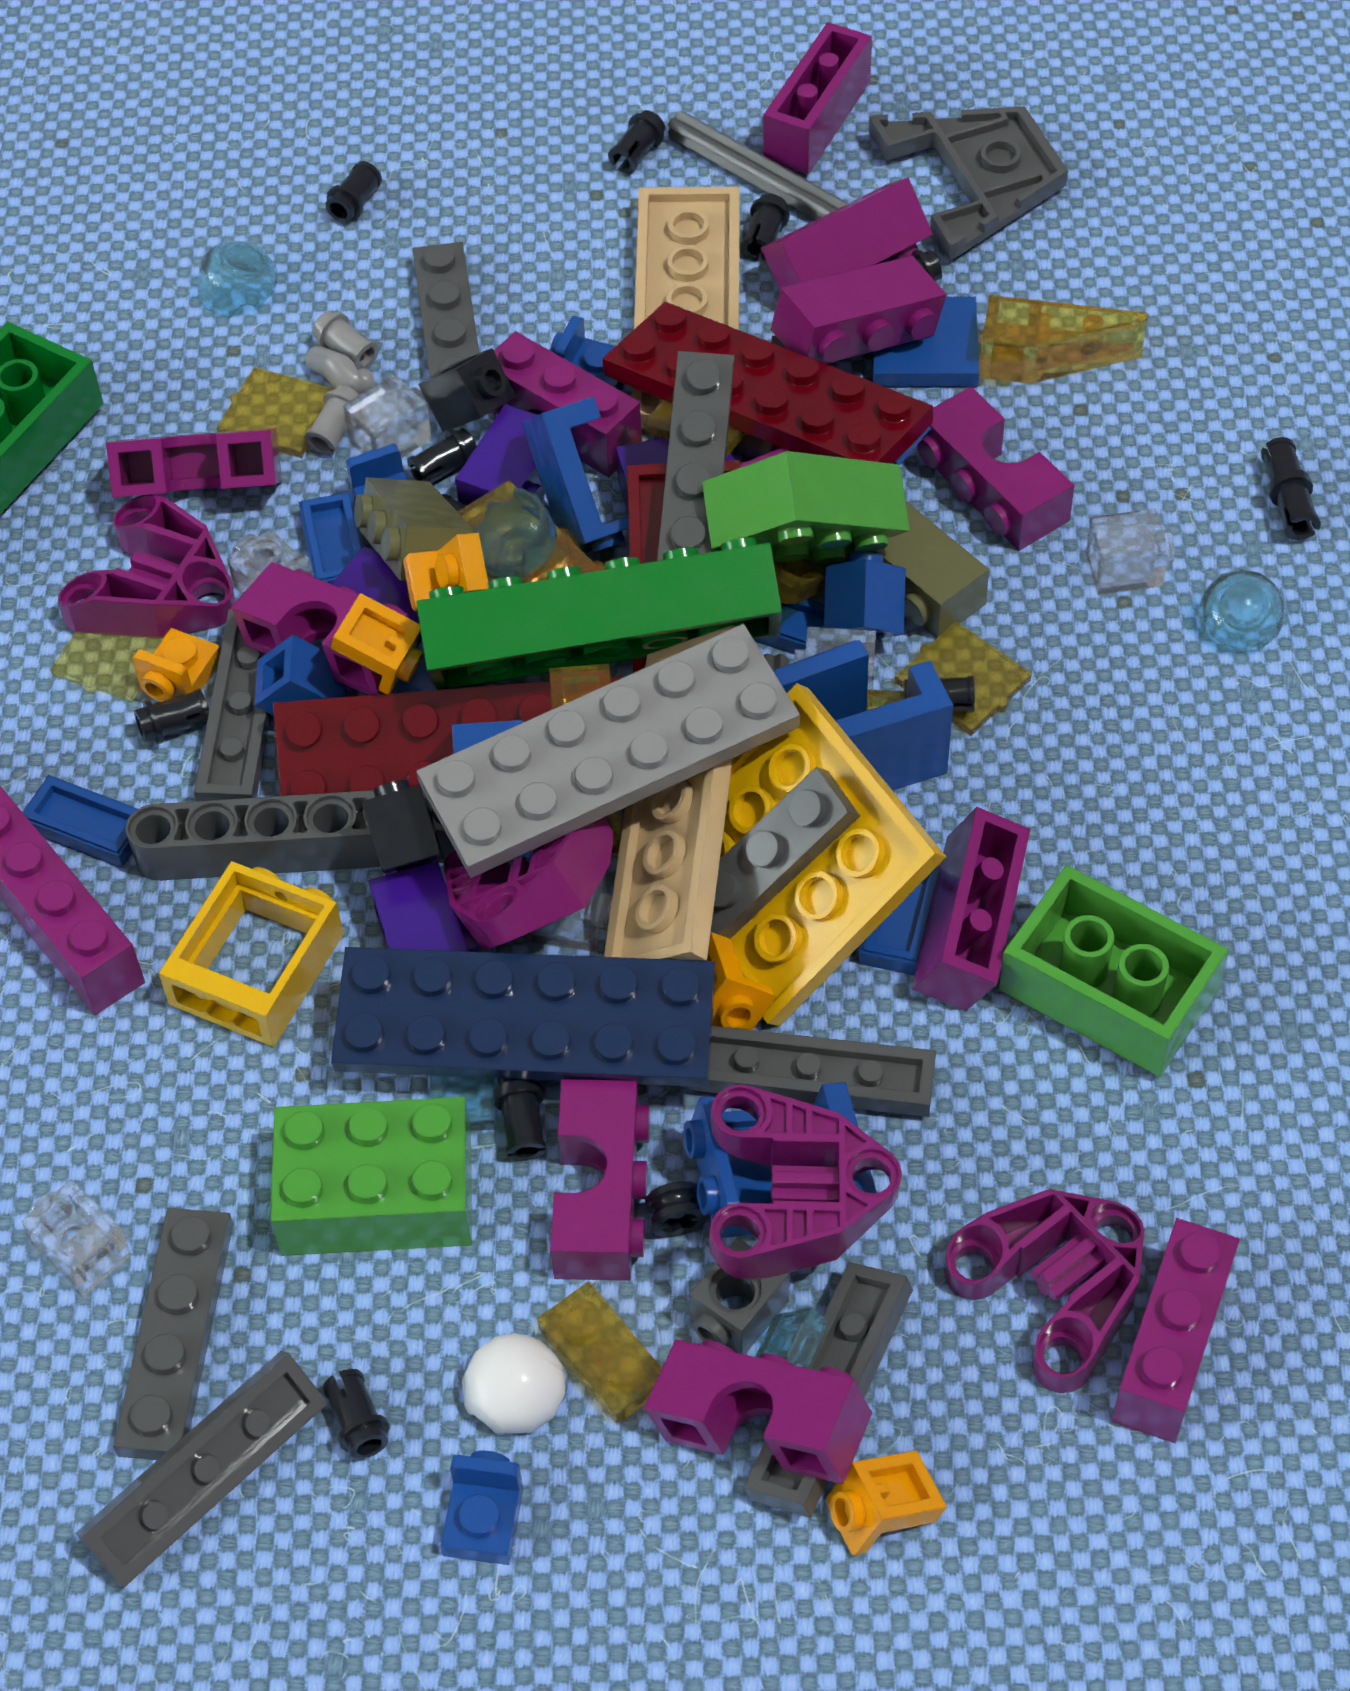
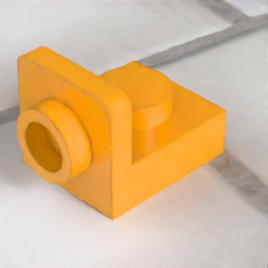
M479 533L457 534L438 551L409 553L403 559L411 607L415 612H418L416 601L430 599L429 592L437 588L462 586L465 593L488 589V578Z
M362 593L359 594L333 636L330 647L334 651L382 675L378 690L387 695L391 693L398 679L407 683L410 681L424 654L422 650L416 648L421 633L420 624Z
M171 628L153 654L138 649L133 656L132 661L140 688L148 696L160 702L193 692L198 688L202 691L218 667L221 649L218 644Z
M711 932L707 961H715L716 967L712 1026L753 1030L774 1002V992L767 985L744 978L732 940Z
M917 1450L853 1462L844 1485L836 1483L826 1497V1505L830 1511L832 1522L837 1530L840 1531L852 1555L867 1553L881 1533L935 1523L947 1508Z

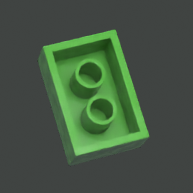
M785 451L702 481L711 549L722 550L721 544L733 539L755 538L757 544L770 542L772 554H774L776 562H792L812 557L814 565H830L846 560L845 552L855 549L858 552H867L883 549L889 546L888 538L910 531L901 467L898 464Z
M1065 865L1005 949L999 990L1161 1077L1219 990L1229 949L1084 873Z
M465 1097L274 1107L271 1224L281 1256L472 1246L471 1129Z

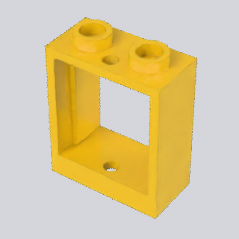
M231 861L158 973L168 1004L275 1047L344 935L337 902L333 901L329 895L313 887L302 889L284 882L273 872L265 868L254 867L251 869ZM246 910L306 933L305 938L270 994L208 969Z

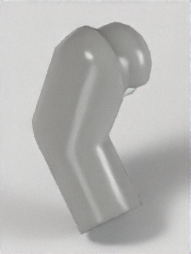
M314 346L306 354V365L308 368L322 374L334 388L337 386H347L356 391L361 397H368L373 392L375 383L372 373L366 368L357 369L354 362L348 356L322 346Z

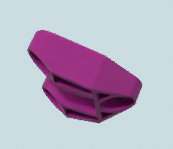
M152 494L141 495L130 500L116 512L113 518L118 545L124 552L132 555L130 559L131 568L128 571L116 568L115 570L83 573L69 581L62 588L58 596L63 621L68 629L75 633L156 640L164 639L171 628L188 634L219 627L226 623L228 610L236 602L232 581L207 526L166 497ZM212 592L224 596L221 602L214 604L198 600L200 596Z
M603 817L533 849L530 864L524 856L513 860L511 870L507 862L472 878L469 877L457 852L453 848L444 860V872L451 908L483 950L507 943L585 908L610 866L613 831L606 817Z
M742 1084L732 1085L723 1089L713 1100L710 1125L712 1135L718 1145L728 1154L740 1159L770 1166V1169H772V1203L729 1204L720 1209L712 1219L709 1233L710 1252L716 1264L727 1274L745 1279L771 1278L837 1260L885 1215L897 1200L902 1177L899 1161L890 1151L840 1113ZM728 1108L741 1109L753 1116L758 1122L748 1130H733L724 1123L722 1114ZM867 1170H881L888 1176L890 1184L885 1190L872 1194L859 1189L854 1183L853 1178ZM728 1226H738L748 1230L758 1241L748 1250L735 1251L724 1245L720 1234Z
M1047 1189L991 1210L957 1231L949 1242L946 1252L945 1281L951 1291L962 1298L969 1300L984 1299L995 1293L1016 1275L1018 1277L1023 1275L1059 1245L1067 1241L1066 1244L1031 1270L1030 1277L1038 1284L1037 1290L1046 1299L1050 1296L1056 1302L1096 1270L1097 1273L1068 1295L1067 1302L1044 1325L1037 1336L1032 1367L1038 1382L1048 1390L1057 1393L1074 1392L1081 1388L1089 1379L1133 1309L1140 1281L1144 1240L1143 1223L1134 1211L1118 1202ZM1107 1224L1121 1226L1130 1235L1131 1242L1121 1243L1110 1240L1099 1233L1098 1228ZM975 1253L982 1255L990 1262L992 1272L982 1279H967L957 1270L956 1262L966 1254ZM1054 1346H1068L1078 1353L1082 1364L1071 1373H1059L1048 1366L1044 1354Z

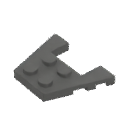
M1025 106L961 110V118L935 119L931 112L913 113L912 121L888 122V114L869 117V134L886 161L935 147L971 202L931 215L930 228L949 260L966 252L1067 186L1068 169Z

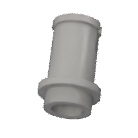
M326 311L314 323L312 334L316 338L317 346H322L348 356L354 362L357 369H368L376 360L379 353L378 344L352 327L345 314Z
M337 386L335 390H330L325 394L323 398L325 406L312 427L305 434L304 438L307 444L323 455H333L351 423L358 422L363 416L362 397L347 386Z

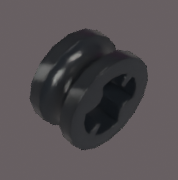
M677 1181L667 1183L652 1190L646 1196V1209L649 1213L654 1214L651 1217L650 1225L655 1235L661 1237L682 1236L694 1232L707 1222L708 1215H702L699 1209L697 1184L694 1182Z

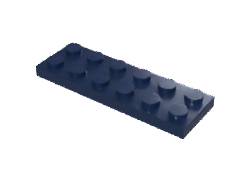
M345 947L331 1064L337 1072L561 1081V1079L637 1081V1084L708 1087L716 977L715 961Z

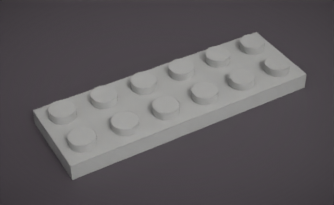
M741 624L423 767L416 772L419 784L469 877L472 878L800 727V714L746 626Z

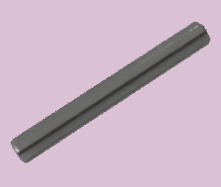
M679 111L668 122V135L671 139L763 191L782 197L788 205L815 220L848 204V202L685 111Z

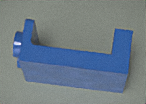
M594 396L541 413L521 422L563 548L579 545L582 554L590 551L595 552L624 542L625 539L622 531L629 529V516L604 523L601 522L570 430L601 418Z
M931 660L908 667L906 699L835 720L892 791L947 774L953 703Z
M846 1082L822 1084L812 1105L838 1112L858 1127ZM713 1096L699 1098L692 1119L685 1122L683 1132L686 1154L689 1159H696L700 1173L697 1182L699 1209L702 1215H710L711 1222L716 1213L729 1204L772 1203V1169H770V1166L740 1159L728 1154L718 1145L713 1137L710 1125ZM743 1110L728 1111L722 1114L724 1123L733 1130H748L758 1122L753 1116ZM871 1170L859 1173L853 1178L856 1186L862 1191L872 1194L877 1193ZM728 1226L722 1231L720 1237L729 1238L752 1234L741 1227Z

